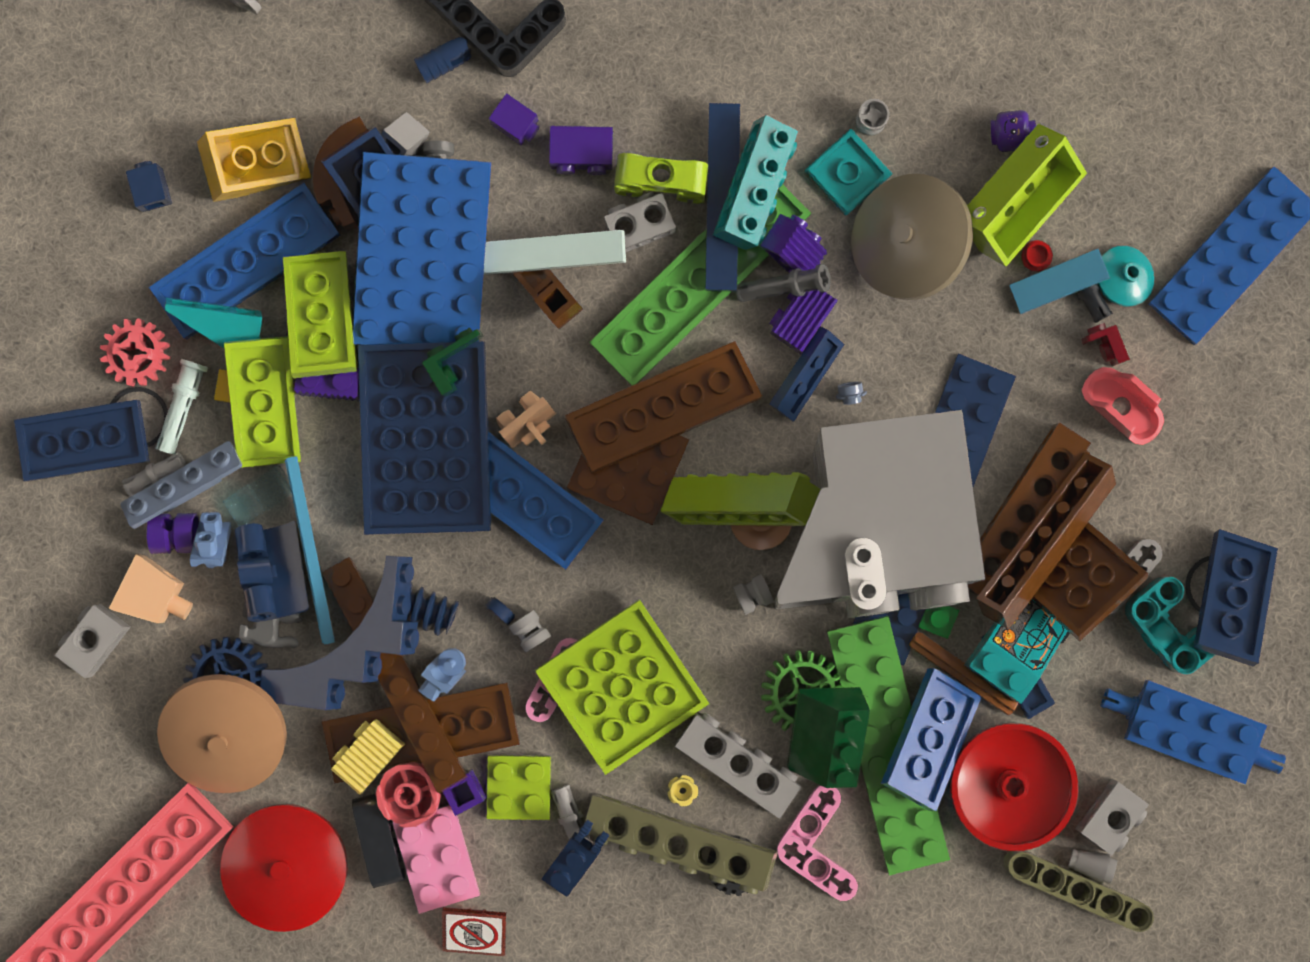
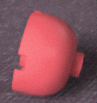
M420 763L398 764L384 773L380 785L377 786V805L381 813L387 820H392L400 824L398 826L404 828L416 827L427 821L440 806L442 792H437L426 769Z

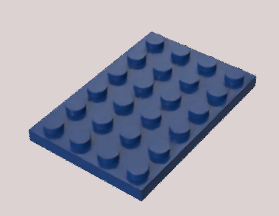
M363 152L353 311L354 344L385 345L456 342L454 337L465 329L471 328L472 332L476 329L480 330L491 162Z

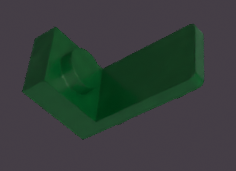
M471 328L465 329L454 337L455 343L446 348L442 344L427 353L429 358L422 363L442 396H448L457 390L454 385L457 377L448 364L443 366L441 362L484 337L480 330L476 329L472 332Z

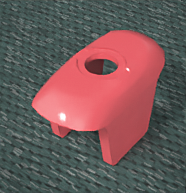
M1102 367L1090 374L1084 382L1082 388L1084 399L1133 443L1144 445L1153 440L1162 429L1164 417L1158 407L1161 398L1135 375L1121 373L1113 368ZM1119 397L1126 398L1130 402V411L1123 416L1112 407L1114 400Z

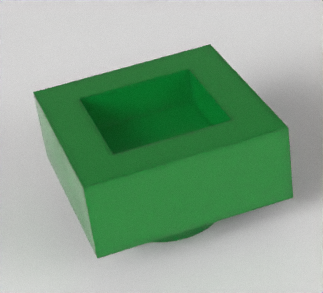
M950 606L927 608L918 627L948 639L960 610Z

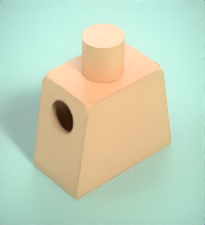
M136 554L109 609L154 623H165L169 613L185 620L192 609L193 603L178 596L184 585L182 581L149 557Z

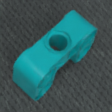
M1158 577L1126 603L1125 615L1140 633L1143 641L1158 655L1167 668L1176 673L1191 674L1216 654L1194 648L1197 627L1193 628L1186 635H1181L1168 619L1170 615L1167 612L1183 598L1184 586L1177 578ZM1165 582L1169 583L1172 587V594L1168 599H1164L1160 594V588ZM1141 602H1144L1148 607V614L1143 619H1140L1136 614V607ZM1181 651H1184L1188 656V661L1184 667L1180 668L1176 663V657Z

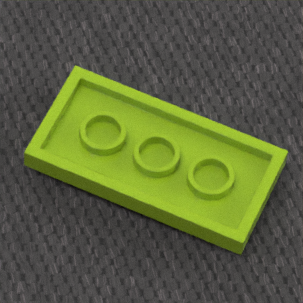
M346 251L283 257L292 377L301 378L357 372Z
M288 336L224 342L235 449L242 463L241 468L285 463L286 458L296 456L298 462H301Z

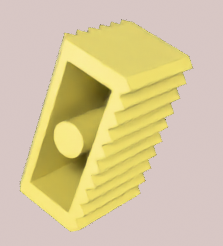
M377 719L371 724L365 721L353 734L357 740L352 746L348 748L344 745L332 758L336 764L331 770L359 795L365 791L405 745L403 741Z

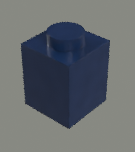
M152 161L140 162L134 165V169L126 171L137 209L146 212L173 204L164 170L157 163L153 164Z

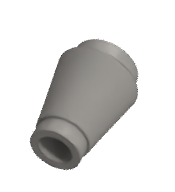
M1073 849L1068 867L1073 868L1075 871L1099 884H1103V882L1111 884L1118 860L1111 858L1110 854Z

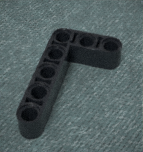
M424 0L462 38L467 39L468 43L497 72L505 77H513L519 74L563 29L566 23L564 6L558 0H543L506 36L470 0H445L442 2ZM549 11H556L560 15L554 22H547L543 17ZM462 12L472 14L471 19L466 23L456 21L457 16ZM490 33L494 36L491 43L484 45L478 42L482 34ZM527 33H535L538 36V39L533 44L522 42V38ZM510 54L516 57L515 63L511 66H504L500 63V60L505 55Z

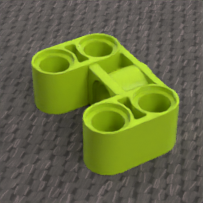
M621 153L617 155L614 190L616 194L626 196V193H632V197L642 196L643 191L677 194L676 199L681 202L693 200V203L696 204L704 203L708 164L696 160L682 161ZM664 169L669 172L670 178L665 182H658L652 175L656 170Z

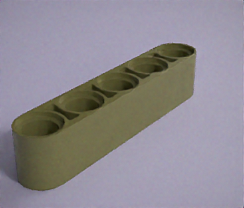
M1026 850L1008 851L1004 856L1003 863L1006 871L1023 883L1136 932H1144L1153 924L1154 915L1152 910L1136 898L1104 884H1099L1088 877ZM1025 857L1027 860L1026 867L1022 871H1014L1013 862L1015 859ZM1053 869L1056 874L1054 881L1050 884H1043L1042 876L1044 872ZM1083 882L1084 892L1078 897H1073L1071 894L1073 885ZM1106 895H1112V906L1105 910L1101 909L1100 903L1102 898ZM1141 908L1142 917L1140 920L1131 922L1130 913L1132 910Z

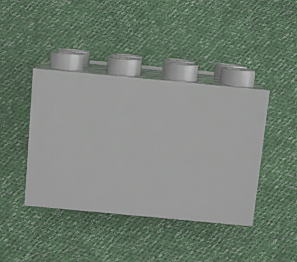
M962 410L820 428L813 451L816 486L821 490L774 600L775 609L845 601L847 618L885 614L899 610L898 595L909 594L911 610L969 602L967 584L985 580ZM859 538L873 540L881 551L886 597L883 603L874 609H861L850 598L845 551L852 541ZM860 549L857 552V559L862 563H866L870 559V554L866 549ZM867 584L862 588V595L865 598L869 599L874 596L875 590L873 586Z

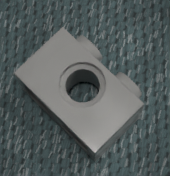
M102 604L93 605L92 607L87 606L77 618L79 624L73 632L68 631L58 643L60 649L55 654L57 658L83 678L95 675L131 628V626ZM89 631L94 632L97 637L94 647H89L85 641V636Z
M1111 779L1075 830L1112 856L1115 851L1120 852L1129 839L1127 834L1133 826L1137 827L1143 822L1147 815L1145 810L1149 804L1120 782ZM1113 811H1119V823L1115 826H1109V814Z

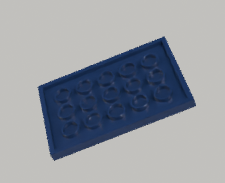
M476 341L441 362L443 366L448 364L457 377V381L454 382L457 390L448 396L441 395L422 362L429 358L427 353L442 344L446 348L455 342L358 345L364 535L491 531L486 346L484 341Z

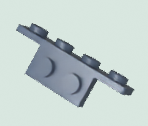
M230 441L223 443L121 502L120 505L129 526L135 529L163 512L171 511L221 482L222 478L240 469L242 463L233 444Z

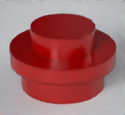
M1040 240L1029 242L1021 252L1023 265L1034 272L1046 269L1053 259L1050 246Z

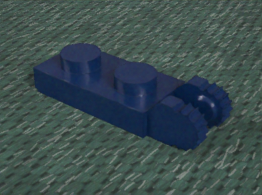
M589 820L585 821L578 832H574L541 879L566 897H568L597 858L602 846L609 837V834L603 831L598 835L594 844L585 839L584 837L589 834L593 825Z

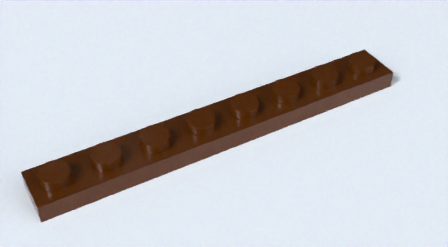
M348 557L322 573L354 632L365 618L374 599L352 558ZM380 653L382 669L378 675V680L437 792L441 793L468 778L425 695L419 692L420 686L404 656Z

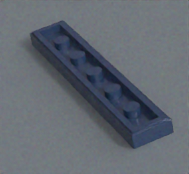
M709 103L705 291L737 292L738 247L713 236L739 163L740 104Z

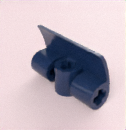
M292 521L268 529H263L262 525L255 523L237 527L235 529L239 558L237 565L241 589L244 592L247 619L251 622H261L307 611L309 605L296 522Z

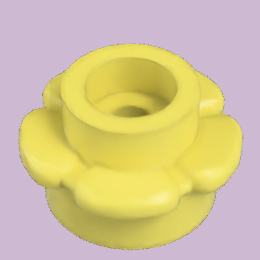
M690 776L674 777L668 784V797L670 801L678 803L680 806L690 805L692 800L698 796V786L694 784V780ZM685 788L686 792L682 794L680 789Z

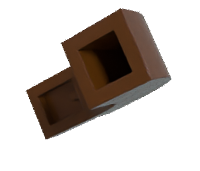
M360 116L341 125L329 135L316 156L313 168V188L318 204L323 210L333 205L334 208L329 211L337 227L343 225L347 232L357 228L358 223L345 196L321 160L367 130Z
M550 269L512 272L559 330L583 310Z

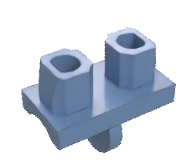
M220 513L201 514L189 559L191 567L205 564L208 568L223 566L226 561L231 523L222 522Z
M448 648L440 653L421 674L426 680L419 689V692L431 701H435L441 692L447 694L466 672L464 670L466 665L464 654L455 648Z

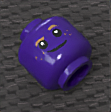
M1024 110L999 112L996 120H991L992 145H997L1001 152H1014L1036 127V120L1029 121V115Z

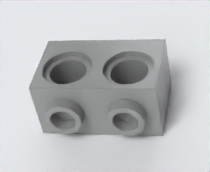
M654 192L647 193L636 199L638 203L628 207L625 204L617 205L608 210L609 215L604 216L608 231L616 230L617 224L621 221H629L633 225V230L625 235V253L676 233V226L662 193L656 196ZM656 209L660 211L662 218L657 223H650L645 219V213L648 210Z

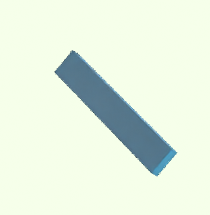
M297 456L286 458L285 464L321 640L324 645L334 643L335 640Z

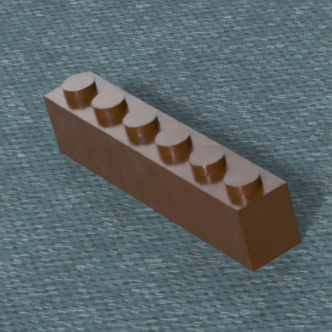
M1086 452L976 598L982 615L1006 629H1010L1116 485L1112 465Z

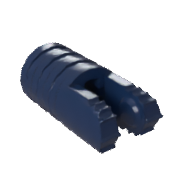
M461 36L429 50V52L414 58V61L426 84H428L430 81L438 79V77L453 71L454 68L470 60L472 57L471 48H468L467 39Z

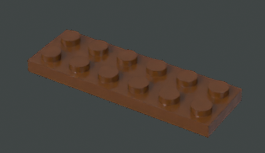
M734 341L566 414L565 420L591 474L758 401L761 399L762 394Z
M508 682L439 696L435 701L427 699L458 758L520 745ZM393 707L322 721L331 768L336 764L332 760L336 753L344 745L350 748L357 740L353 735L365 721L371 724L376 719L405 743L379 774L385 773L400 763L416 762L422 764ZM332 771L334 784L344 782Z

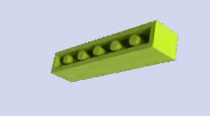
M771 472L769 475L762 476L755 473H748V476H739L728 473L727 476L707 474L706 477L688 474L687 477H673L661 512L683 525L806 526L821 489L812 484L807 475L799 472H792L791 475Z

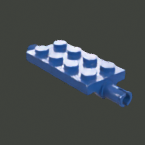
M1145 680L1140 694L1133 698L1112 691L1109 688L1105 690L1104 696L1114 699L1115 703L1102 699L1100 706L1123 714L1129 720L1124 739L1245 785L1253 764L1273 771L1276 774L1281 773L1283 769L1282 766L1271 761L1274 760L1285 764V755L1260 747L1267 727L1263 723L1149 680Z

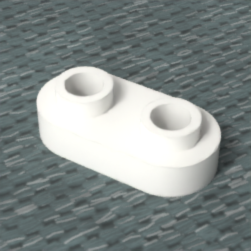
M859 538L852 541L845 551L850 598L861 609H874L880 606L886 597L881 551L873 540ZM860 549H866L870 554V559L866 563H862L857 559V552ZM867 584L873 586L875 590L874 596L869 599L862 595V588Z

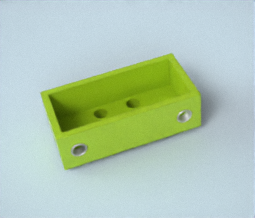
M1038 124L967 205L973 224V242L981 253L1006 267L1085 177L1087 172L1066 136Z

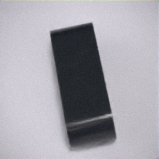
M376 793L352 799L353 815L372 887L377 888L405 881L404 868L401 869L399 862H402L397 839L392 836V831H394L392 820H387L381 813L377 805Z

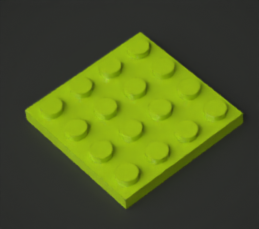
M640 599L535 669V672L605 775L709 705V702Z

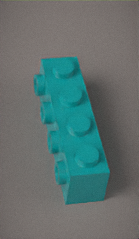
M767 115L753 122L713 236L744 250L762 243L767 232V228L764 227L766 220L773 213L777 204V199H775L776 192L782 186L787 176L786 164L797 148V142H795L797 130Z

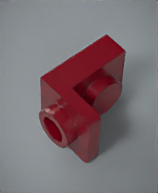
M1105 323L1087 329L1089 335L1081 339L1083 345L1101 339L1102 344L1099 345L1100 353L1105 362L1110 361L1112 367L1130 360L1117 325L1107 328Z

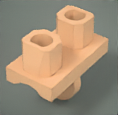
M529 391L519 401L526 410L521 415L515 418L511 411L507 410L496 417V421L501 429L499 433L512 448H515L522 441L527 446L535 439L541 445L546 443L547 441L541 434L551 427L547 421L556 415L544 397L539 398L532 391Z

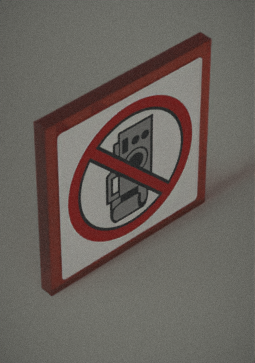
M443 907V951L505 956L507 912Z

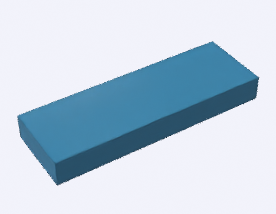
M1095 249L1009 286L1020 314H1024L1108 280L1110 276L1099 249Z

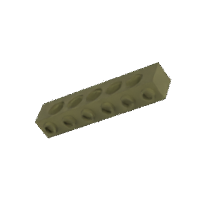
M602 794L592 796L586 820L593 823L592 829L589 832V840L593 842L599 834L605 831L609 834V837L604 845H607L608 841L619 844V850L637 855L638 851L650 854L649 860L660 864H667L668 861L680 864L679 870L690 874H697L699 870L710 874L709 879L714 882L727 884L729 880L740 884V890L751 894H758V890L763 892L768 888L778 851ZM616 817L622 818L626 823V830L623 834L617 833L613 828V821ZM646 826L651 827L656 833V839L653 844L647 843L643 839L642 832ZM675 836L684 839L686 843L684 853H677L673 849L672 840ZM705 846H710L715 850L716 860L714 863H708L703 859L702 849ZM734 856H740L745 859L747 869L744 873H738L733 869L732 859Z

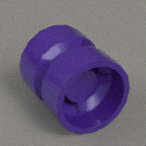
M177 513L175 518H172L171 514H160L147 522V544L150 553L170 554L173 549L177 553H191L200 522L197 513Z

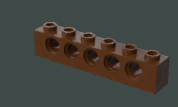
M1060 422L1053 424L980 537L983 563L985 559L992 557L997 562V570L1084 453L1090 454L1087 449L1091 442ZM1054 453H1059L1064 458L1065 463L1061 470L1055 469L1051 464V458ZM1038 479H1042L1047 483L1048 490L1044 496H1039L1034 490V484ZM1021 505L1027 506L1031 511V517L1026 523L1020 521L1017 516V510ZM1005 531H1009L1014 537V544L1009 549L1004 548L1000 543V536ZM984 571L985 580L967 584L968 590L979 596L994 574L988 575Z

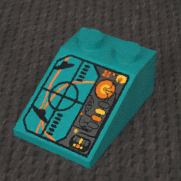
M1031 599L1009 630L994 622L964 666L1014 702L1022 704L1040 679L1066 635L1067 630Z

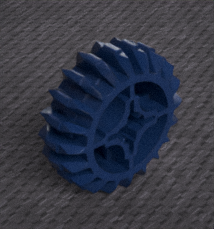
M229 636L223 637L221 644L215 638L210 640L211 649L205 644L199 646L203 656L197 653H193L190 656L196 665H186L185 670L193 673V675L185 677L183 682L187 683L190 680L204 676L207 664L212 658H215L216 663L213 664L214 674L225 675L224 671H227L226 675L240 674L238 677L243 679L250 676V682L260 687V670L268 668V664H257L256 661L263 656L261 652L250 655L254 647L253 644L248 643L241 649L243 643L239 638L235 639L233 645ZM224 653L239 657L247 667L239 670L233 668L229 660L225 659Z

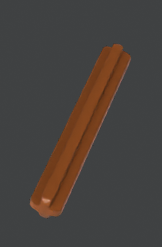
M917 632L909 643L910 648L980 695L1004 714L1011 715L1015 711L1018 703L964 666L965 663L921 632Z

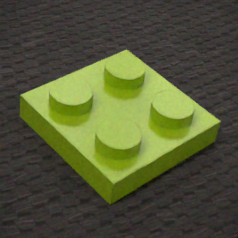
M488 755L487 819L550 820L551 756Z

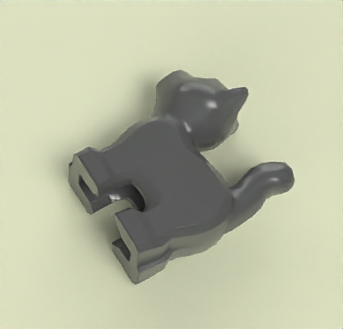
M244 602L242 616L247 618L246 606ZM300 613L278 619L254 622L252 628L241 624L239 639L242 643H255L268 648H283L286 646L296 648L298 646L296 638L292 636L279 637V622L293 624L300 623L303 619L300 617Z

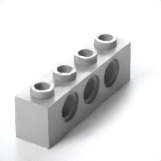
M706 712L702 717L696 713L676 741L675 747L780 819L801 788L795 782L798 776L782 766L780 771L769 764L772 758L757 748L754 753L743 746L746 740L732 730L728 735L718 728L720 722ZM715 736L721 739L722 747L718 752L710 753L704 748L705 741L709 737ZM741 754L748 758V765L744 770L736 771L731 768L730 762L735 755ZM762 773H770L774 777L772 786L767 789L758 787L756 783L758 776Z

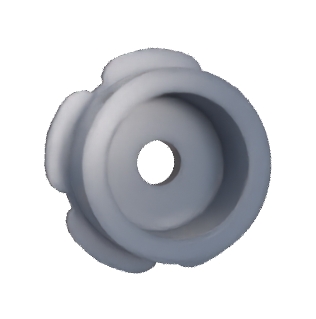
M862 382L843 383L837 386L838 394L836 398L843 400L844 405L856 404L862 401L861 396H865L867 391H863Z

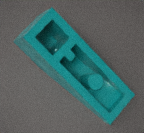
M166 298L165 311L222 348H224V342L260 338L262 312L259 310Z

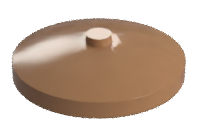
M213 674L188 681L170 696L158 721L157 737L165 761L183 780L206 791L235 793L259 785L274 772L286 746L287 731L281 710L273 698L262 688L240 677Z

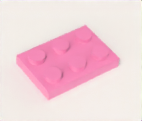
M450 805L438 808L430 819L416 827L404 828L398 826L400 824L393 822L419 914L480 896L457 815H454Z

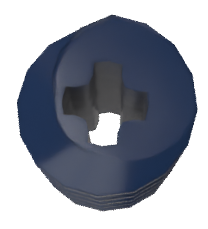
M410 582L409 597L411 608L407 618L411 615V621L418 622V624L423 620L422 627L424 631H428L434 625L435 635L439 636L445 629L447 635L457 613L459 601H455L451 607H447L446 596L437 603L435 602L436 592L432 591L425 598L424 587L421 586L416 593H413V583Z

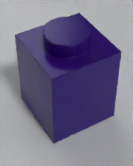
M507 93L489 117L490 124L520 146L525 140L530 142L540 127L537 125L539 121L537 114Z
M473 769L465 772L468 778L443 791L455 816L483 802L487 797Z

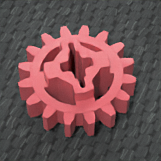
M139 318L136 319L135 325H133L131 320L124 319L123 328L114 324L112 327L115 333L113 335L105 333L104 335L109 341L108 345H100V349L107 352L106 356L100 358L101 362L110 364L105 370L106 373L110 375L117 373L115 381L122 383L126 379V384L134 387L136 380L141 386H147L148 377L157 381L158 377L155 372L157 370L165 372L167 369L162 365V361L170 360L171 358L164 354V350L169 348L170 344L160 341L165 336L164 332L160 330L154 332L156 325L149 322L145 326L144 320ZM126 335H128V338H127L126 340H124L122 343L119 344V342H120ZM146 335L153 342L154 349L149 348L146 344ZM137 348L147 354L134 355L133 357L124 351L136 350ZM116 356H120V358L123 360V368H125V370H123L119 365ZM149 361H152L149 367L142 371V367Z

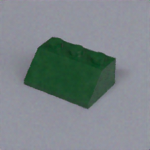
M860 687L798 689L787 761L788 770L824 788L857 787L870 708Z

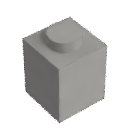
M406 112L386 127L381 136L393 154L415 156L422 150L423 143L426 142L430 132Z

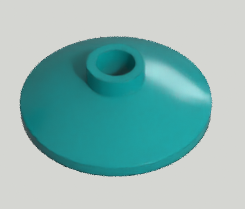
M1116 246L1102 255L1110 279L1100 282L1098 285L1103 295L1109 301L1119 306L1131 307L1142 303L1149 297L1154 286V271L1151 263L1142 252L1130 246ZM1128 269L1131 271L1133 278L1128 275Z

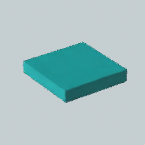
M849 129L805 169L810 178L845 216L852 212L893 174L852 129Z

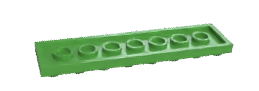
M783 184L778 188L775 199H777L776 207L766 220L764 226L767 228L766 235L780 214L789 218L792 215H796L804 221L811 215V212ZM707 229L590 341V344L631 386L638 384L732 292L705 291ZM761 244L748 250L738 247L737 285L743 282L769 256L760 247Z
M886 615L827 630L838 675H841L839 679L840 685L845 688L860 687L870 708L861 770L889 876L950 860L938 810L929 811L881 784L911 710V703L889 616Z

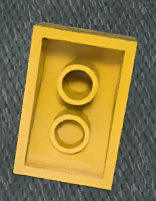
M295 118L205 132L197 141L213 202L238 198L311 178Z

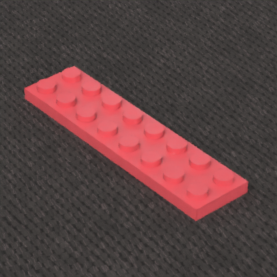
M187 783L5 962H97L234 826L195 786Z

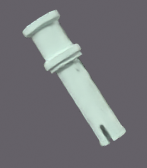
M182 358L180 360L182 367L177 382L173 383L171 387L172 392H174L172 402L155 449L173 455L175 454L192 401L199 397L198 387L203 372L208 370L206 366Z

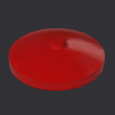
M1002 723L980 731L962 747L950 776V795L958 818L976 838L998 849L1024 851L1049 842L1067 825L1077 803L1078 778L1070 755L1053 736L1031 725Z
M294 804L268 806L252 813L241 821L232 831L224 846L220 865L222 886L233 908L253 925L276 932L300 930L323 918L340 898L346 883L348 870L346 850L340 835L333 825L316 811Z

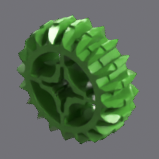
M796 650V660L791 661L790 656L785 653L783 654V659L786 662L784 666L777 660L773 662L774 667L778 669L776 674L769 670L765 672V675L773 680L772 683H761L762 688L770 689V694L761 695V700L772 701V704L767 705L764 710L766 713L774 710L777 711L771 718V721L777 723L783 718L782 730L786 731L794 721V717L787 714L782 708L787 705L796 704L797 699L794 696L798 693L799 689L796 678H798L801 684H804L805 688L808 685L811 688H825L827 686L828 688H845L840 684L835 685V681L839 680L841 675H838V673L830 674L836 666L833 662L828 663L825 667L822 666L826 658L824 655L820 654L816 662H814L813 651L808 650L806 659H802L801 651ZM797 667L817 669L824 677L812 682L804 681ZM789 673L793 684L792 689L784 697L778 699L779 683L784 675Z

